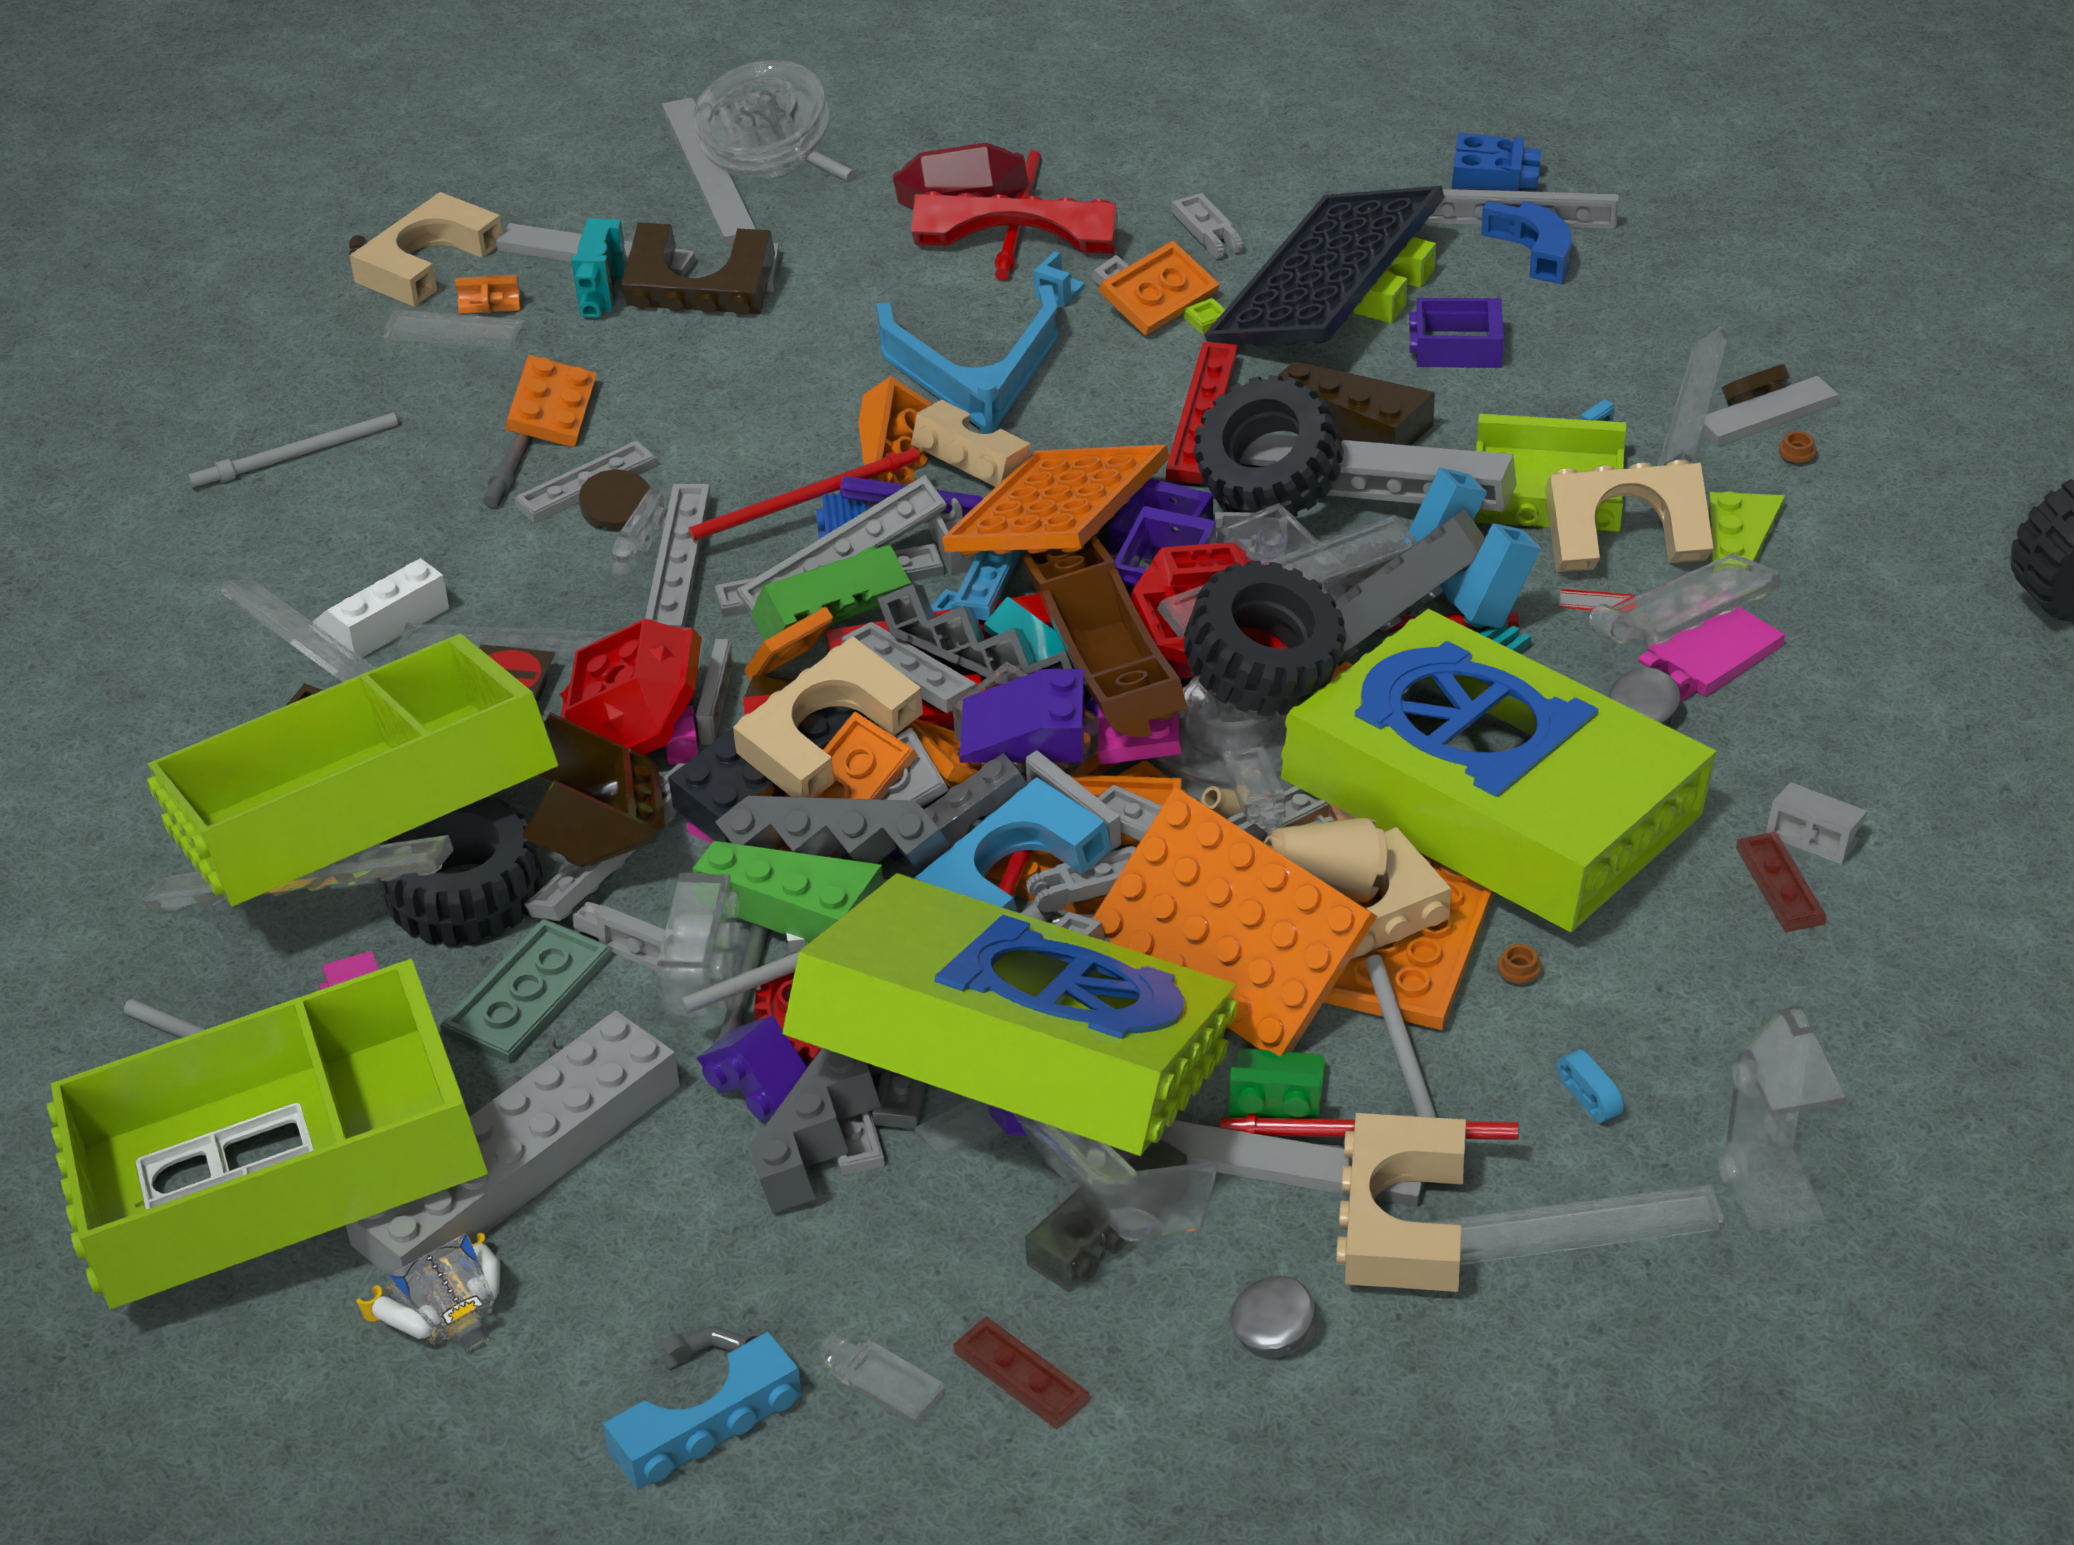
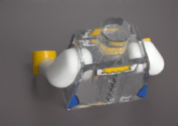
M465 1233L389 1274L386 1289L389 1297L384 1295L380 1286L375 1285L371 1288L374 1299L362 1301L358 1298L356 1302L362 1316L369 1322L381 1320L417 1339L426 1338L434 1346L440 1345L456 1336L466 1354L470 1355L485 1347L491 1340L481 1321L492 1314L494 1300L500 1293V1261L487 1247L484 1233L476 1235L477 1243L475 1244L471 1243L470 1238Z

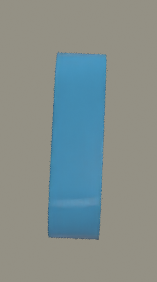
M1578 1049L1558 1058L1557 1071L1562 1083L1596 1122L1602 1123L1622 1114L1624 1106L1618 1088L1584 1050Z

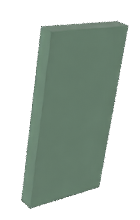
M542 919L440 1024L441 1033L511 1064L612 957L611 947L549 920Z

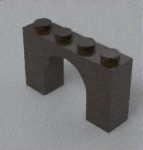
M638 222L621 284L627 306L641 309L647 307L667 308L673 311L680 309L701 310L706 313L714 311L734 312L738 315L761 313L768 285L767 281L775 256L771 230L737 228L728 262L720 270L709 276L687 278L671 271L676 251L671 224Z

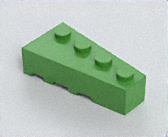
M890 544L880 548L871 546L855 556L837 560L833 563L764 585L756 598L757 601L750 615L764 641L824 607H827L833 616L832 622L827 628L829 629L880 607L878 598L907 587L911 582Z
M713 841L693 867L698 904L785 935L788 933L803 938L807 943L813 941L883 885L882 865L719 841Z

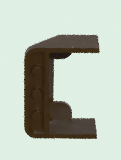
M550 712L544 721V726L559 766L538 774V776L551 781L552 784L522 834L523 838L563 855L569 863L577 867L593 866L656 842L665 828L659 769L656 764L641 753Z

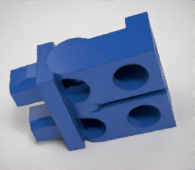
M1458 133L1452 189L1465 190L1466 188L1491 191L1537 190L1541 149L1523 147V137H1514L1513 142L1505 137Z

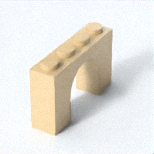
M439 192L349 255L354 281L415 307L436 292L437 285L433 263L413 256L411 253L428 246L448 245L483 258L497 248L496 240L503 232L500 215Z
M1675 460L1669 462L1666 466L1654 467L1650 463H1637L1628 469L1614 470L1613 466H1600L1590 472L1578 473L1575 469H1562L1550 475L1545 486L1556 572L1595 569L1600 559L1595 511L1606 500L1618 496H1631L1641 499L1655 509L1663 524L1669 563L1707 561L1714 549L1701 463L1689 464L1687 460Z
M852 636L842 645L831 649L827 656L813 667L803 670L797 679L781 691L773 693L764 704L751 714L744 715L733 726L736 753L791 797L816 798L834 784L832 757L799 732L797 728L802 720L809 714L822 708L832 706L849 707L860 711L885 731L895 736L923 714L921 687Z
M1397 827L1384 832L1387 844L1386 869L1384 875H1376L1372 886L1379 887L1377 893L1382 899L1375 905L1366 908L1377 915V918L1352 958L1365 955L1369 951L1391 942L1399 941L1406 936L1428 927L1436 926L1449 919L1450 886Z
M1356 1113L1355 1131H1346L1344 1158L1352 1159V1166L1343 1165L1342 1193H1349L1350 1201H1340L1339 1229H1348L1347 1237L1338 1236L1336 1265H1345V1284L1458 1292L1461 1225L1400 1220L1384 1212L1373 1199L1385 1188L1401 1182L1418 1181L1463 1184L1466 1119Z

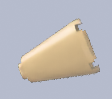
M1370 818L1277 828L1264 841L1266 845L1355 902H1368L1376 895L1379 887H1372L1376 875H1384L1386 869L1387 844L1383 829L1375 828L1374 824L1377 821Z

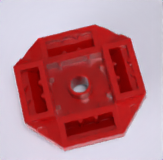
M1235 542L1161 547L1154 557L1152 564L1133 588L1131 600L1162 655L1182 678L1200 677L1199 675L1194 676L1187 663L1189 658L1184 654L1183 643L1187 623L1203 584L1208 583L1209 578L1216 572L1225 571V568L1237 563L1245 566L1246 562L1255 561L1247 557V552ZM1250 627L1239 628L1247 637L1261 645L1277 649H1289V646L1283 640L1268 631Z
M645 618L575 651L570 684L559 694L563 699L561 717L643 755L668 745L675 731L673 724L685 712L695 692L702 637L691 627L669 626Z

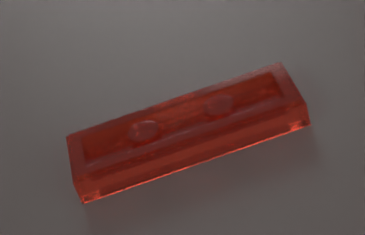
M1776 831L1737 839L1736 850L1785 933L1825 925V912Z
M987 1316L953 1343L956 1355L1056 1430L1090 1401L1089 1392Z

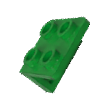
M1247 1048L1239 1050L1236 1066L1231 1067L1229 1117L1247 1118L1248 1113H1257L1259 1118L1319 1119L1325 1058L1322 1055L1285 1052L1282 1056H1279L1270 1050Z

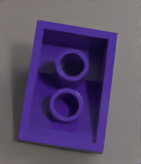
M1042 669L963 698L960 763H987L1003 753L1012 763L1026 762V757L1036 750L1051 762H1083L1085 722L1084 669Z

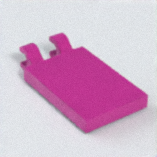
M1725 598L1647 647V652L1639 657L1638 662L1646 667L1670 674L1679 688V703H1681L1696 691L1705 697L1782 647L1785 634Z

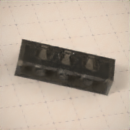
M1162 1139L1158 1143L1152 1142L1141 1156L1121 1150L1025 1236L1027 1266L1068 1293L1081 1281H1089L1096 1273L1099 1265L1110 1254H1118L1135 1231L1141 1226L1146 1227L1150 1225L1160 1208L1170 1199L1176 1200L1183 1194L1188 1184L1187 1155Z

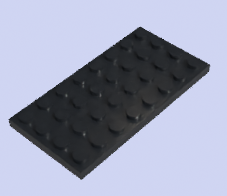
M1442 186L1324 195L1204 334L1206 341L1235 345L1253 344L1256 347L1264 346L1268 343L1292 345L1297 342L1313 341L1317 344L1327 342L1333 337L1342 323L1348 319L1351 312L1363 300L1373 285L1378 282V279L1386 269L1392 265L1395 258L1406 248L1408 242L1444 200L1445 196Z

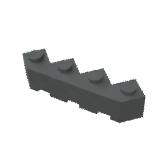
M1465 509L1435 528L1420 541L1394 557L1382 568L1335 600L1337 604L1335 609H1340L1345 621L1344 628L1346 630V643L1339 660L1340 663H1343L1360 651L1356 644L1377 629L1385 633L1402 621L1398 614L1419 599L1424 604L1443 591L1440 586L1441 583L1461 569L1464 572L1471 566L1485 537Z
M912 584L878 598L892 636L916 645L955 664H959L1000 684L1042 669H1075L1066 651L1035 662L1023 629L1014 628L985 640L973 607L962 606L935 617L923 585Z
M747 796L715 821L733 844L779 850L786 844L792 852L828 857L841 846L853 861L877 864L897 848L918 874L951 848L939 827L922 807L913 800Z
M825 1048L820 1050L750 1146L758 1177L772 1214L816 1199L806 1167L849 1153L839 1121L881 1107L871 1076L888 1070Z

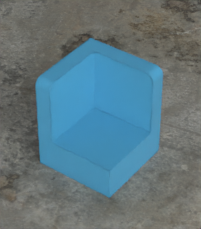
M1054 251L1034 270L1035 298L1040 299L1037 286L1052 285L1057 305L1065 307L1084 289V282L1070 278V273L1062 271L1061 253Z

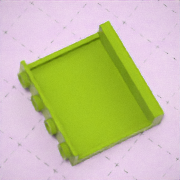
M1479 414L1476 451L1514 454L1517 485L1505 511L1479 509L1473 521L1476 523L1550 527L1545 486L1550 475L1562 469H1575L1577 473L1590 472L1600 466H1613L1614 470L1623 469L1626 422ZM1622 496L1608 499L1596 508V530L1620 532L1623 507Z

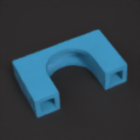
M1439 467L1402 543L1404 550L1420 541L1463 509L1474 520L1487 492L1470 474ZM1493 523L1471 566L1464 572L1461 569L1440 584L1444 594L1447 596L1446 600L1464 614L1463 618L1468 624L1480 629L1485 628V626L1502 629L1542 548L1523 529Z
M1036 777L994 813L987 816L982 823L965 837L958 840L942 856L928 865L915 878L916 880L1018 913L1014 898L985 879L988 870L998 860L1017 851L1041 850L1054 855L1083 875L1112 850V846L1103 819Z

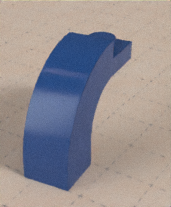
M1489 201L1485 203L1482 211L1481 235L1516 242L1531 249L1529 278L1563 284L1569 272L1571 232L1565 221L1553 211L1527 201H1523L1520 207Z

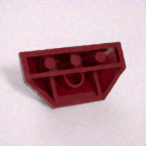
M989 143L921 152L900 171L898 170L893 174L898 203L911 210L914 208L915 194L925 195L927 192H939L946 196H958L961 193H970L977 197H991L999 194L1014 198L1029 185L1024 155L1017 152L1014 154L1005 148Z

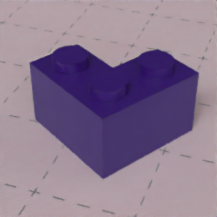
M772 1015L733 1029L696 1057L703 1067L702 1073L712 1087L717 1088L721 1093L740 1088L746 1097L745 1102L750 1112L765 1124L768 1123L807 1069V1066L786 1035L782 1034V1029Z

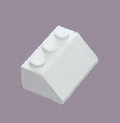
M420 558L329 608L312 621V627L355 661H358L449 609L443 574Z

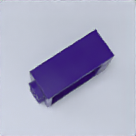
M1417 298L1416 312H1409V353H1416L1417 367L1502 368L1504 336L1501 298ZM1426 331L1486 332V336L1426 335Z
M1150 478L1129 499V502L1125 504L1109 527L1110 556L1114 559L1117 558L1143 506L1213 520V494ZM1149 546L1139 565L1149 567L1160 548Z
M1143 506L1115 559L1116 569L1130 598L1133 588L1146 571V569L1138 568L1149 546L1161 548L1217 543L1216 521Z

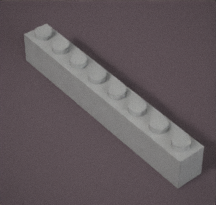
M1265 434L1247 447L1239 465L1250 468L1272 465L1291 451L1298 436ZM1342 440L1341 445L1344 453L1343 460L1339 463L1341 471L1336 481H1330L1332 489L1328 492L1327 496L1422 504L1440 467L1470 474L1484 488L1487 494L1479 509L1505 511L1517 485L1514 454Z

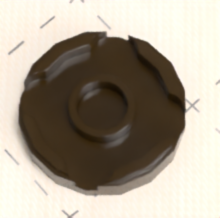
M613 469L601 471L589 477L581 486L579 493V507L582 516L590 525L597 528L598 525L607 527V531H624L642 524L647 519L648 512L652 509L653 505L650 485L641 476L626 470Z

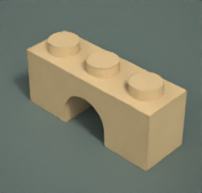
M940 400L917 413L911 445L995 487L1028 458L1031 443L1002 429L991 434L972 432L968 430L971 414L944 400Z

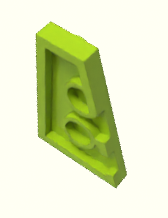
M1731 491L1709 493V521L1714 548L1711 552V573H1751L1763 549L1764 541L1768 533H1771L1775 519L1784 506L1785 495L1748 494Z

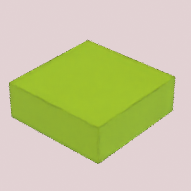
M1213 298L1185 308L1183 310V318L1201 334H1204L1226 309Z

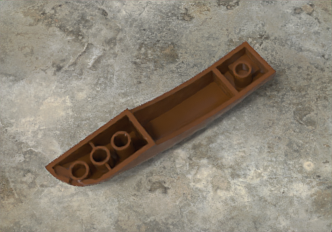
M1095 535L1084 544L1082 549L1074 552H1063L1061 548L1048 549L1040 553L1025 551L1024 562L1060 642L1074 668L1084 669V685L1106 720L1114 729L1131 737L1152 736L1148 720L1160 721L1170 719L1177 714V711L1187 708L1179 676L1150 636L1116 569L1115 561Z

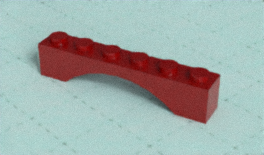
M927 192L925 195L915 194L911 226L915 245L949 246L979 230L996 226L1020 225L1053 233L1069 242L1080 252L1115 254L1118 226L1116 203H1110L1104 199L1081 202L1067 197L1058 200H1043L1037 196L1014 199L999 194L991 197H977L970 193H961L958 196H946L939 192Z

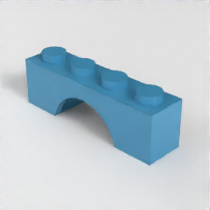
M769 1332L760 1335L727 1354L729 1363L727 1380L722 1389L707 1402L687 1409H666L644 1400L603 1423L609 1454L637 1490L651 1482L662 1481L675 1468L693 1458L704 1457L717 1444L733 1435L746 1433L756 1422L775 1411L781 1412L788 1409L796 1399L802 1397L798 1367Z

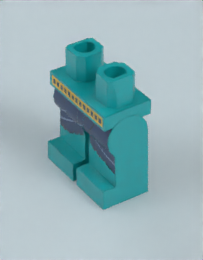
M588 218L578 245V254H573L571 263L576 295L582 317L599 318L603 310H613L615 296L613 288L617 279H623L627 265L622 223L619 219Z

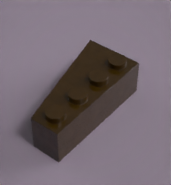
M1296 361L1292 362L1278 374L1283 377L1284 381H1287L1288 377H1292L1302 381L1303 386L1309 385L1318 392L1320 398L1324 399L1342 440L1412 446L1433 427L1435 392Z

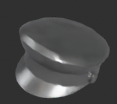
M1643 667L1630 670L1621 675L1613 683L1609 698L1668 726L1673 723L1674 712L1680 702V692L1675 680L1670 675L1658 669Z
M1282 1275L1270 1276L1254 1282L1237 1297L1231 1308L1230 1324L1235 1336L1252 1354L1263 1358L1276 1359L1286 1355H1293L1297 1350L1306 1346L1317 1332L1314 1300L1310 1291L1299 1280Z

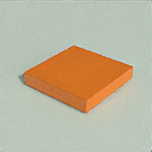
M827 607L820 609L765 640L744 669L748 678L751 680L753 675L765 676L811 650L832 622L833 616Z

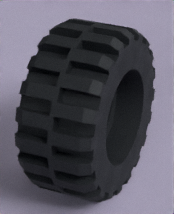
M1269 375L1267 380H1262L1258 376L1250 378L1249 383L1240 386L1237 383L1229 388L1231 392L1223 396L1220 394L1212 402L1214 405L1213 409H1207L1200 419L1203 426H1198L1194 437L1196 442L1194 457L1198 463V469L1217 503L1225 507L1227 512H1253L1271 515L1273 513H1291V519L1297 517V512L1304 508L1310 510L1317 505L1316 499L1320 495L1324 498L1332 489L1330 481L1338 479L1341 471L1339 463L1342 462L1344 453L1340 432L1324 399L1320 398L1318 392L1309 385L1303 386L1302 381L1288 377L1287 381H1284L1282 376ZM1276 431H1288L1298 434L1297 441L1291 451L1278 462L1259 468L1239 465L1247 447L1259 437Z
M2070 479L2062 483V487L2057 491H2051L2044 496L2045 500L2038 507L2034 506L2028 513L2029 518L2027 521L2019 526L2017 530L2018 539L2013 540L2011 547V569L2014 572L2015 579L2047 614L2058 620L2074 622V480Z
M1261 561L1246 562L1245 566L1237 563L1226 567L1225 571L1216 572L1209 578L1208 583L1203 584L1185 629L1184 654L1189 658L1187 663L1194 676H1200L1199 683L1207 692L1209 690L1216 693L1215 697L1224 704L1227 702L1237 705V710L1246 713L1249 710L1258 711V715L1270 716L1273 712H1278L1279 716L1285 715L1293 707L1299 706L1309 699L1319 688H1323L1330 683L1346 643L1345 621L1340 609H1335L1337 604L1330 593L1324 594L1322 592V585L1313 578L1308 580L1303 577L1302 571L1295 568L1292 571L1282 568V564L1276 562L1262 565ZM1250 627L1268 631L1283 640L1289 646V649H1277L1261 645L1247 637L1239 628Z
M487 796L381 842V847L377 852L378 870L386 906L394 922L402 926L404 931L414 937L420 934L421 939L425 942L436 944L438 940L443 941L446 946H458V942L468 941L469 945L481 943V938L491 936L493 939L502 935L504 929L508 926L512 929L523 920V914H529L525 903L543 886V875L537 844L522 836L529 823L525 819V815L514 806L510 807L504 800L496 797L493 800H489ZM480 864V866L461 873H440L458 865Z

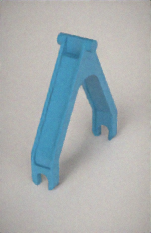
M1052 285L1037 286L1042 304L1041 310H1038V314L1007 357L994 365L964 367L953 364L894 323L890 302L876 303L877 328L882 356L887 362L940 400H944L970 413V421L980 428V434L994 433L998 431L999 424L1058 341V330L1056 327L1057 303Z

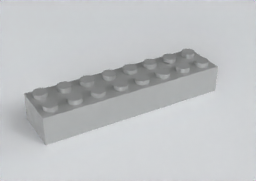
M615 1010L469 1117L488 1174L347 1224L346 1229L350 1245L388 1276H405L413 1262L418 1260L405 1277L407 1283L415 1278L409 1285V1290L411 1291L421 1283V1281H418L417 1276L432 1268V1262L426 1259L427 1254L433 1256L432 1261L434 1264H447L460 1254L459 1248L437 1250L438 1248L445 1246L457 1247L458 1240H463L465 1234L470 1244H473L477 1241L476 1235L478 1233H484V1235L678 1089L680 1083L675 1052Z

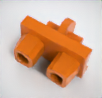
M518 275L462 277L455 279L459 314L521 310Z

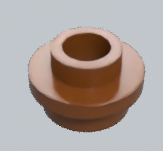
M1789 432L1779 445V454L1790 462H1808L1816 455L1817 448L1814 439L1806 432Z
M1514 944L1507 947L1499 957L1498 972L1509 982L1517 984L1529 983L1539 976L1541 961L1536 951L1530 946Z

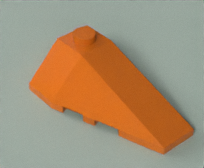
M891 376L863 394L858 421L863 466L886 458V453L894 451L898 454L916 448L920 457L919 462L902 467L901 472L893 475L891 472L869 479L909 485L915 481L913 474L916 469L923 467L928 460L926 457L927 452L911 445L916 416L918 412L933 405V403Z

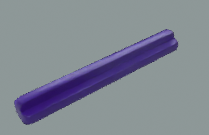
M845 476L840 484V495L846 499L880 503L908 485ZM937 490L946 503V509L942 513H950L952 511L951 502L953 498L959 501L963 516H966L983 500L978 495Z

